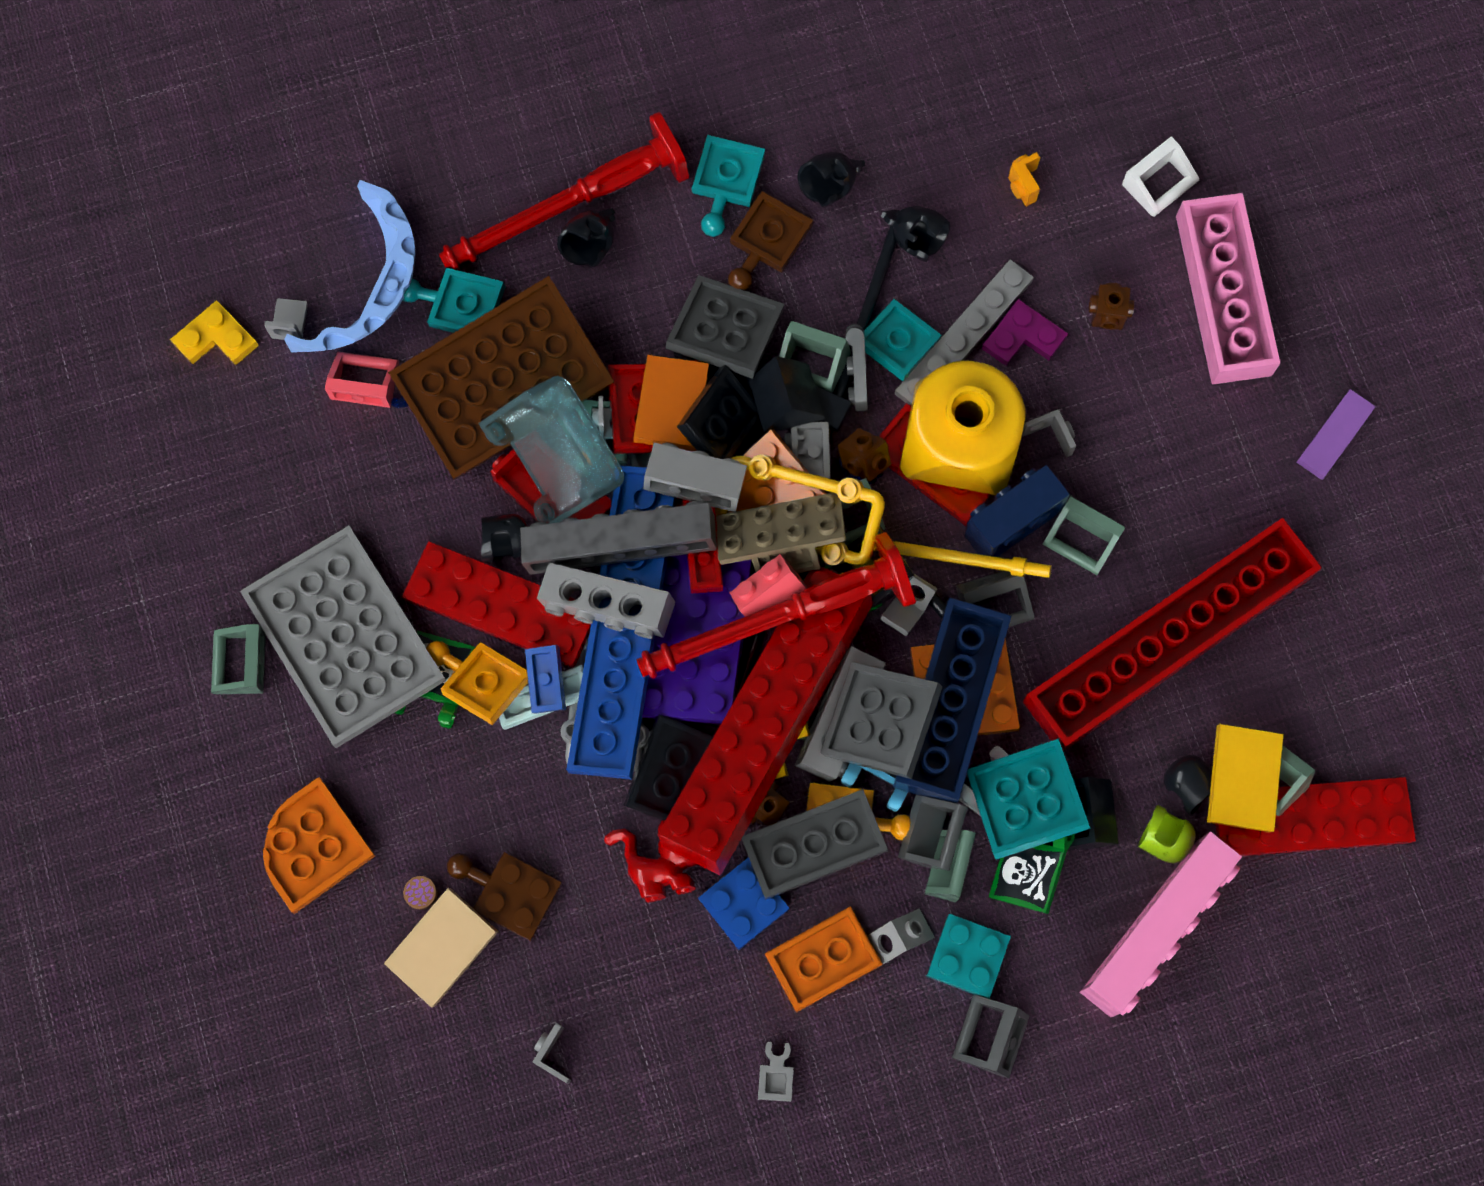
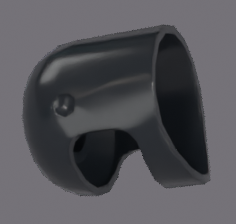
M517 514L481 517V555L483 562H493L494 559L503 556H513L514 559L521 557L520 528L528 527L526 521Z
M1185 755L1173 762L1164 774L1166 789L1168 792L1174 791L1182 799L1185 805L1183 809L1190 816L1198 810L1210 794L1212 770L1200 757Z

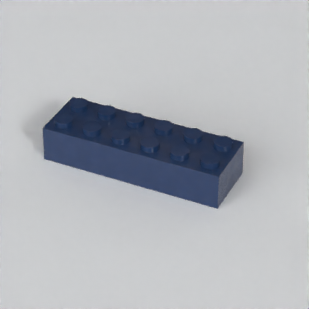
M949 597L924 678L925 680L938 682L943 687L912 779L896 775L893 788L919 796L958 803L1011 620L1010 615Z

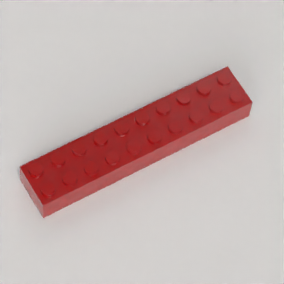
M1282 517L1029 692L1023 703L1051 741L1059 739L1064 752L1309 581L1322 567Z
M821 567V569L809 571L804 579V583L809 588L838 575V573ZM871 594L846 606L821 614L807 616L805 620L796 618L777 626L658 832L663 848L721 876L873 605Z

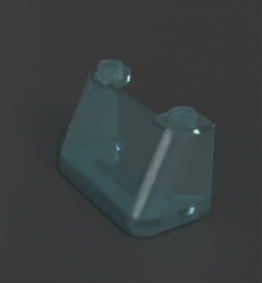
M554 376L534 386L478 423L486 438L494 445L504 446L508 443L512 445L542 494V497L534 502L533 507L535 517L539 522L548 524L559 523L621 486L624 481V473L576 392L563 377Z

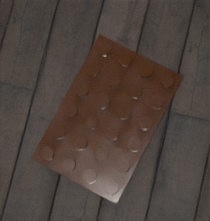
M547 276L388 372L454 480L614 383L550 276Z

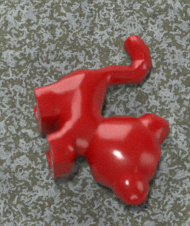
M662 820L658 826V832L660 831L665 820ZM628 829L612 830L605 835L604 841L607 845L611 846L619 841L625 843L624 856L627 862L628 875L638 887L641 898H645L647 903L665 899V886L671 885L672 890H675L678 895L696 890L694 880L687 873H683V870L698 864L663 848L661 841L658 843V852L661 857L659 859H651L638 856L636 835Z

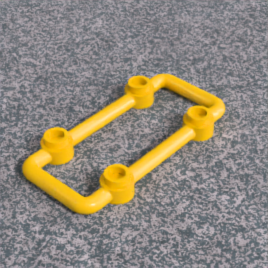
M737 455L731 458L743 465H747L746 470H749L753 478L757 480H769L772 477L836 493L838 498L845 503L854 504L860 500L872 503L860 553L848 550L844 542L816 547L818 555H821L822 560L828 565L838 566L844 562L853 565H863L871 559L875 547L874 538L878 535L885 508L884 498L879 492L864 488L862 482L855 478H845L837 481L776 465L775 460L767 455H757L753 458ZM715 507L716 516L726 514L728 510Z

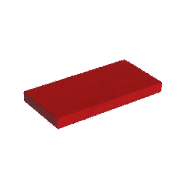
M906 403L879 435L886 441L889 448L888 453L891 461L889 468L966 526L967 522L972 518L970 513L985 503L991 494L909 479L903 474L900 469V462L911 406Z

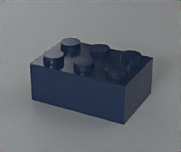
M1047 465L1039 470L1035 467L1020 478L1022 481L1014 488L1011 485L1005 487L995 496L996 501L988 506L986 503H983L970 513L972 518L967 522L968 527L964 536L978 554L999 557L1061 513L1070 494Z

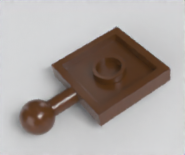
M761 191L730 238V244L748 253L749 256L741 267L735 268L729 273L728 284L737 289L747 290L752 283L751 273L759 261L782 273L813 226V220Z
M505 852L492 875L474 867L471 858L463 853L454 854L447 862V871L453 878H469L485 887L473 908L481 916L530 942L562 882Z

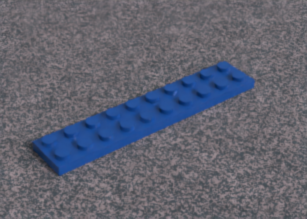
M618 466L610 516L623 514L625 511L632 509L648 511L655 510L656 507L662 505L676 507L677 498L643 489L647 467ZM668 557L601 565L599 575L663 590ZM612 598L603 599L599 604V608L607 607L611 603ZM636 605L632 607L629 611V616L637 615L641 611L642 606ZM593 620L590 627L566 769L569 773L633 779L649 675L642 677L636 659L642 657L641 653L643 650H647L649 653L653 652L655 635L653 639H647L634 633L635 630L623 628V631H615L605 627L603 622Z

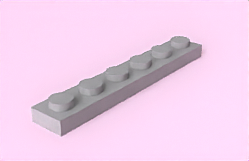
M1010 259L895 390V395L911 406L915 384L943 365L964 361L1033 282L1034 277Z

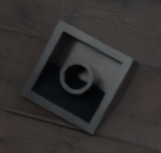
M1094 777L1075 779L1074 783L1090 829L1075 833L1074 841L1067 851L1094 849L1119 844L1111 779ZM1053 841L1045 843L1044 845L1053 847Z

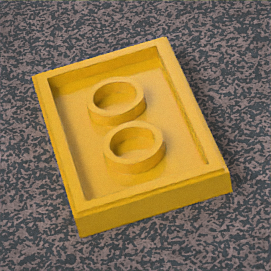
M1223 724L1217 725L1207 823L1274 832L1283 734Z

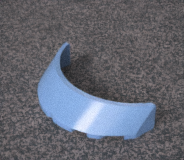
M362 180L357 185L362 199L371 208L381 226L386 246V263L360 318L345 329L328 327L322 330L317 338L313 340H304L286 334L284 340L291 352L332 350L361 340L383 325L403 301L404 293L410 286L414 272L415 244L409 221L394 196L388 190Z

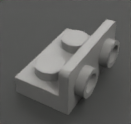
M811 422L792 427L790 433H785L786 445L810 474L830 479L828 422Z

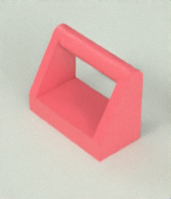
M338 351L327 376L325 391L331 400L391 408L395 383L388 372L399 366V360ZM344 364L387 370L382 385L341 379Z

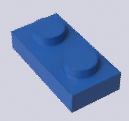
M558 645L525 649L531 712L537 714L566 710L560 647Z

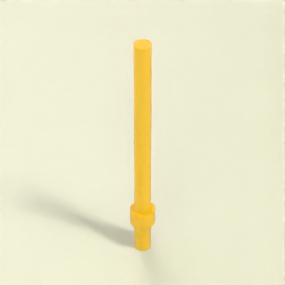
M893 541L900 555L1008 571L1013 576L1024 577L1027 574L1050 578L1052 565L1027 562V558L1014 556L1013 559Z

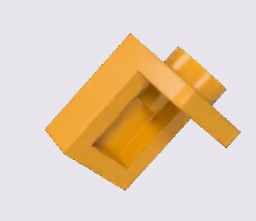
M1037 152L1030 156L1024 154L1015 159L1008 176L1014 196L1017 199L1021 198L1026 207L1037 201L1040 191L1038 184L1031 175V172L1038 168L1040 156Z

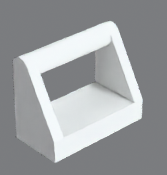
M1171 136L1126 172L1122 186L1151 216L1155 217L1199 181V177L1181 146ZM1170 162L1184 178L1154 202L1143 182Z

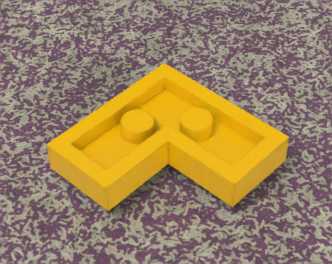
M217 300L170 339L175 347L192 364L217 345L237 365L259 346L256 340Z

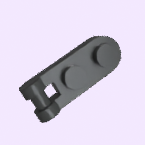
M853 323L846 329V341L852 346L853 356L847 357V375H854V387H848L849 401L852 402V406H855V411H868L864 329L860 324Z

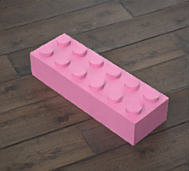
M1243 193L1183 201L1176 215L1211 384L1272 376L1280 365V358Z
M1211 831L1197 840L1190 853L1178 864L1081 989L1080 993L1109 1017L1119 1014L1123 1016L1126 1012L1130 1013L1141 999L1137 995L1140 989L1143 990L1146 986H1151L1161 973L1157 969L1159 964H1163L1166 960L1169 961L1181 947L1177 943L1179 938H1183L1186 934L1189 935L1201 921L1197 917L1199 912L1202 913L1206 908L1209 909L1221 895L1217 891L1219 886L1223 887L1226 882L1230 883L1239 872L1240 867L1236 864L1242 856Z

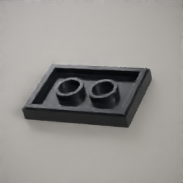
M724 365L715 372L677 425V428L697 451H703L709 454V456L719 459H731L758 420L759 414L753 397L730 369Z
M658 714L623 806L660 820H666L714 736Z

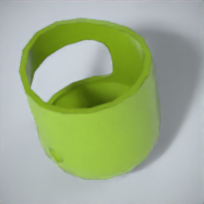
M1157 805L1152 818L1140 838L1138 847L1164 862L1178 863L1190 853L1196 838L1195 830L1186 819H1179L1168 813L1166 808Z

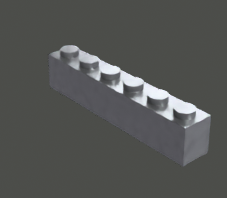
M692 501L685 506L678 507L662 505L656 507L655 510L648 511L632 509L625 511L623 514L611 516L608 514H596L592 518L581 520L566 518L559 523L536 522L529 527L520 528L521 560L530 575L545 573L548 563L577 569L717 550L715 515L709 502L704 503L701 501Z

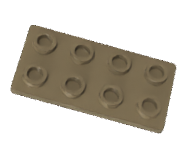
M828 493L716 516L719 563L724 565L751 559L755 572L779 554L786 559L797 573L821 569L816 547L846 540L842 501L836 493Z

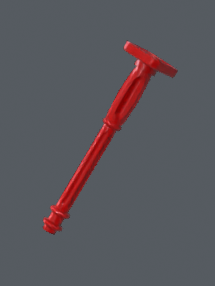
M658 111L649 116L653 139L649 140V145L639 147L612 159L590 172L584 178H578L577 184L468 239L465 236H461L460 243L452 247L445 244L443 252L439 253L445 268L459 270V264L467 260L476 262V256L583 201L590 203L595 198L621 189L652 172L658 166H661V168L669 166L675 179L680 183L689 179L684 154L662 114Z
M886 531L880 533L874 538L880 558L874 560L873 565L863 566L835 575L805 589L799 594L794 593L792 599L668 646L667 643H662L661 649L652 653L643 650L641 653L642 657L636 659L642 677L649 675L650 678L655 679L657 672L667 668L674 672L676 665L793 619L800 618L805 620L807 616L821 614L846 606L881 588H884L885 591L892 589L902 606L908 607L916 603L900 552Z

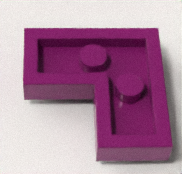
M1018 299L985 341L982 350L1007 366L1023 344H1025L1049 361L1065 341L1068 333Z

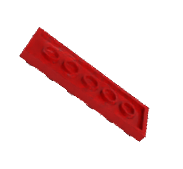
M429 541L402 595L404 601L524 649L558 645L560 647L561 664L571 668L575 667L590 633L591 624L576 620L574 618L575 615L564 613L563 616H556L544 610L545 607L537 599L541 585ZM571 597L569 598V601H574V600H576V599L571 598Z
M1406 777L1310 784V787L1280 816L1276 815L1274 832L1215 824L1217 837L1241 856L1406 844L1416 841ZM1291 786L1278 787L1277 799L1281 801Z

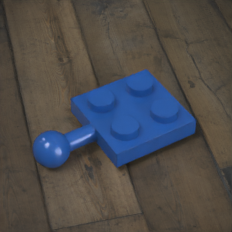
M749 857L698 897L738 950L790 910L779 895L765 900Z

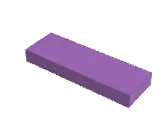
M1350 389L1300 456L1297 463L1323 480L1376 406Z

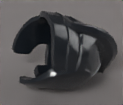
M839 152L816 155L801 165L798 170L797 179L799 187L808 199L819 202L822 207L828 206L850 192L857 172L863 171L865 161L849 159L846 155Z
M910 206L901 211L886 210L881 213V217L884 218L885 222L893 225L898 245L907 253L923 262H927L928 256L937 253L943 246L951 227L950 222L942 214L921 206Z
M611 208L601 212L587 210L570 219L557 240V247L561 255L574 265L588 264L591 267L597 266L604 259L613 243L614 231L612 222L616 219L614 209Z

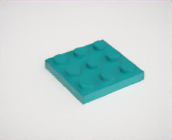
M1059 739L970 768L967 771L996 860L1090 829Z

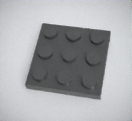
M698 275L666 341V349L717 367L726 365L730 371L753 379L783 313L784 304Z
M852 662L820 753L825 757L912 779L943 686L938 682Z

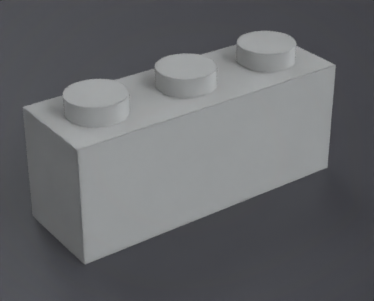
M654 442L644 476L643 489L688 501L709 502L712 507L736 512L747 465H743L737 460L730 458L719 459L711 457L703 451L691 452L679 449L671 443L659 444Z

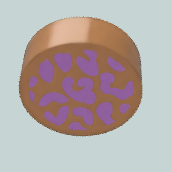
M416 876L410 879L403 891L407 904L417 910H425L435 903L438 894L436 885L424 876Z

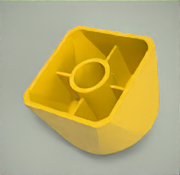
M975 361L948 363L919 380L915 384L900 462V469L903 474L909 479L997 495L1008 486L1024 427L1026 408L1016 385L999 369ZM964 417L970 419L976 426L966 427L961 425L956 418Z

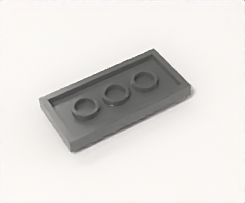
M863 789L742 837L765 900L888 852Z

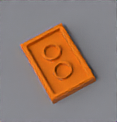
M647 355L634 432V443L653 445L654 442L659 444L671 443L679 449L696 451L693 445L677 428V425L705 388L709 363Z
M851 906L764 954L796 1013L883 965Z

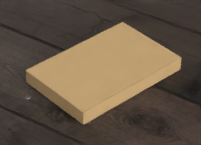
M447 888L384 964L432 1008L437 1005L499 931L451 888Z

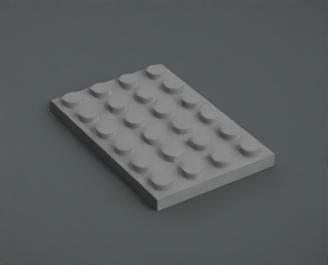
M349 525L240 591L335 748L340 747L446 681Z

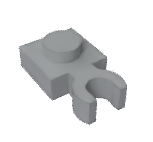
M767 1042L765 1053L770 1060V1066L760 1065L758 1100L791 1102L794 1067H784V1061L790 1055V1044L785 1043L784 1053L776 1056L771 1051L772 1042Z

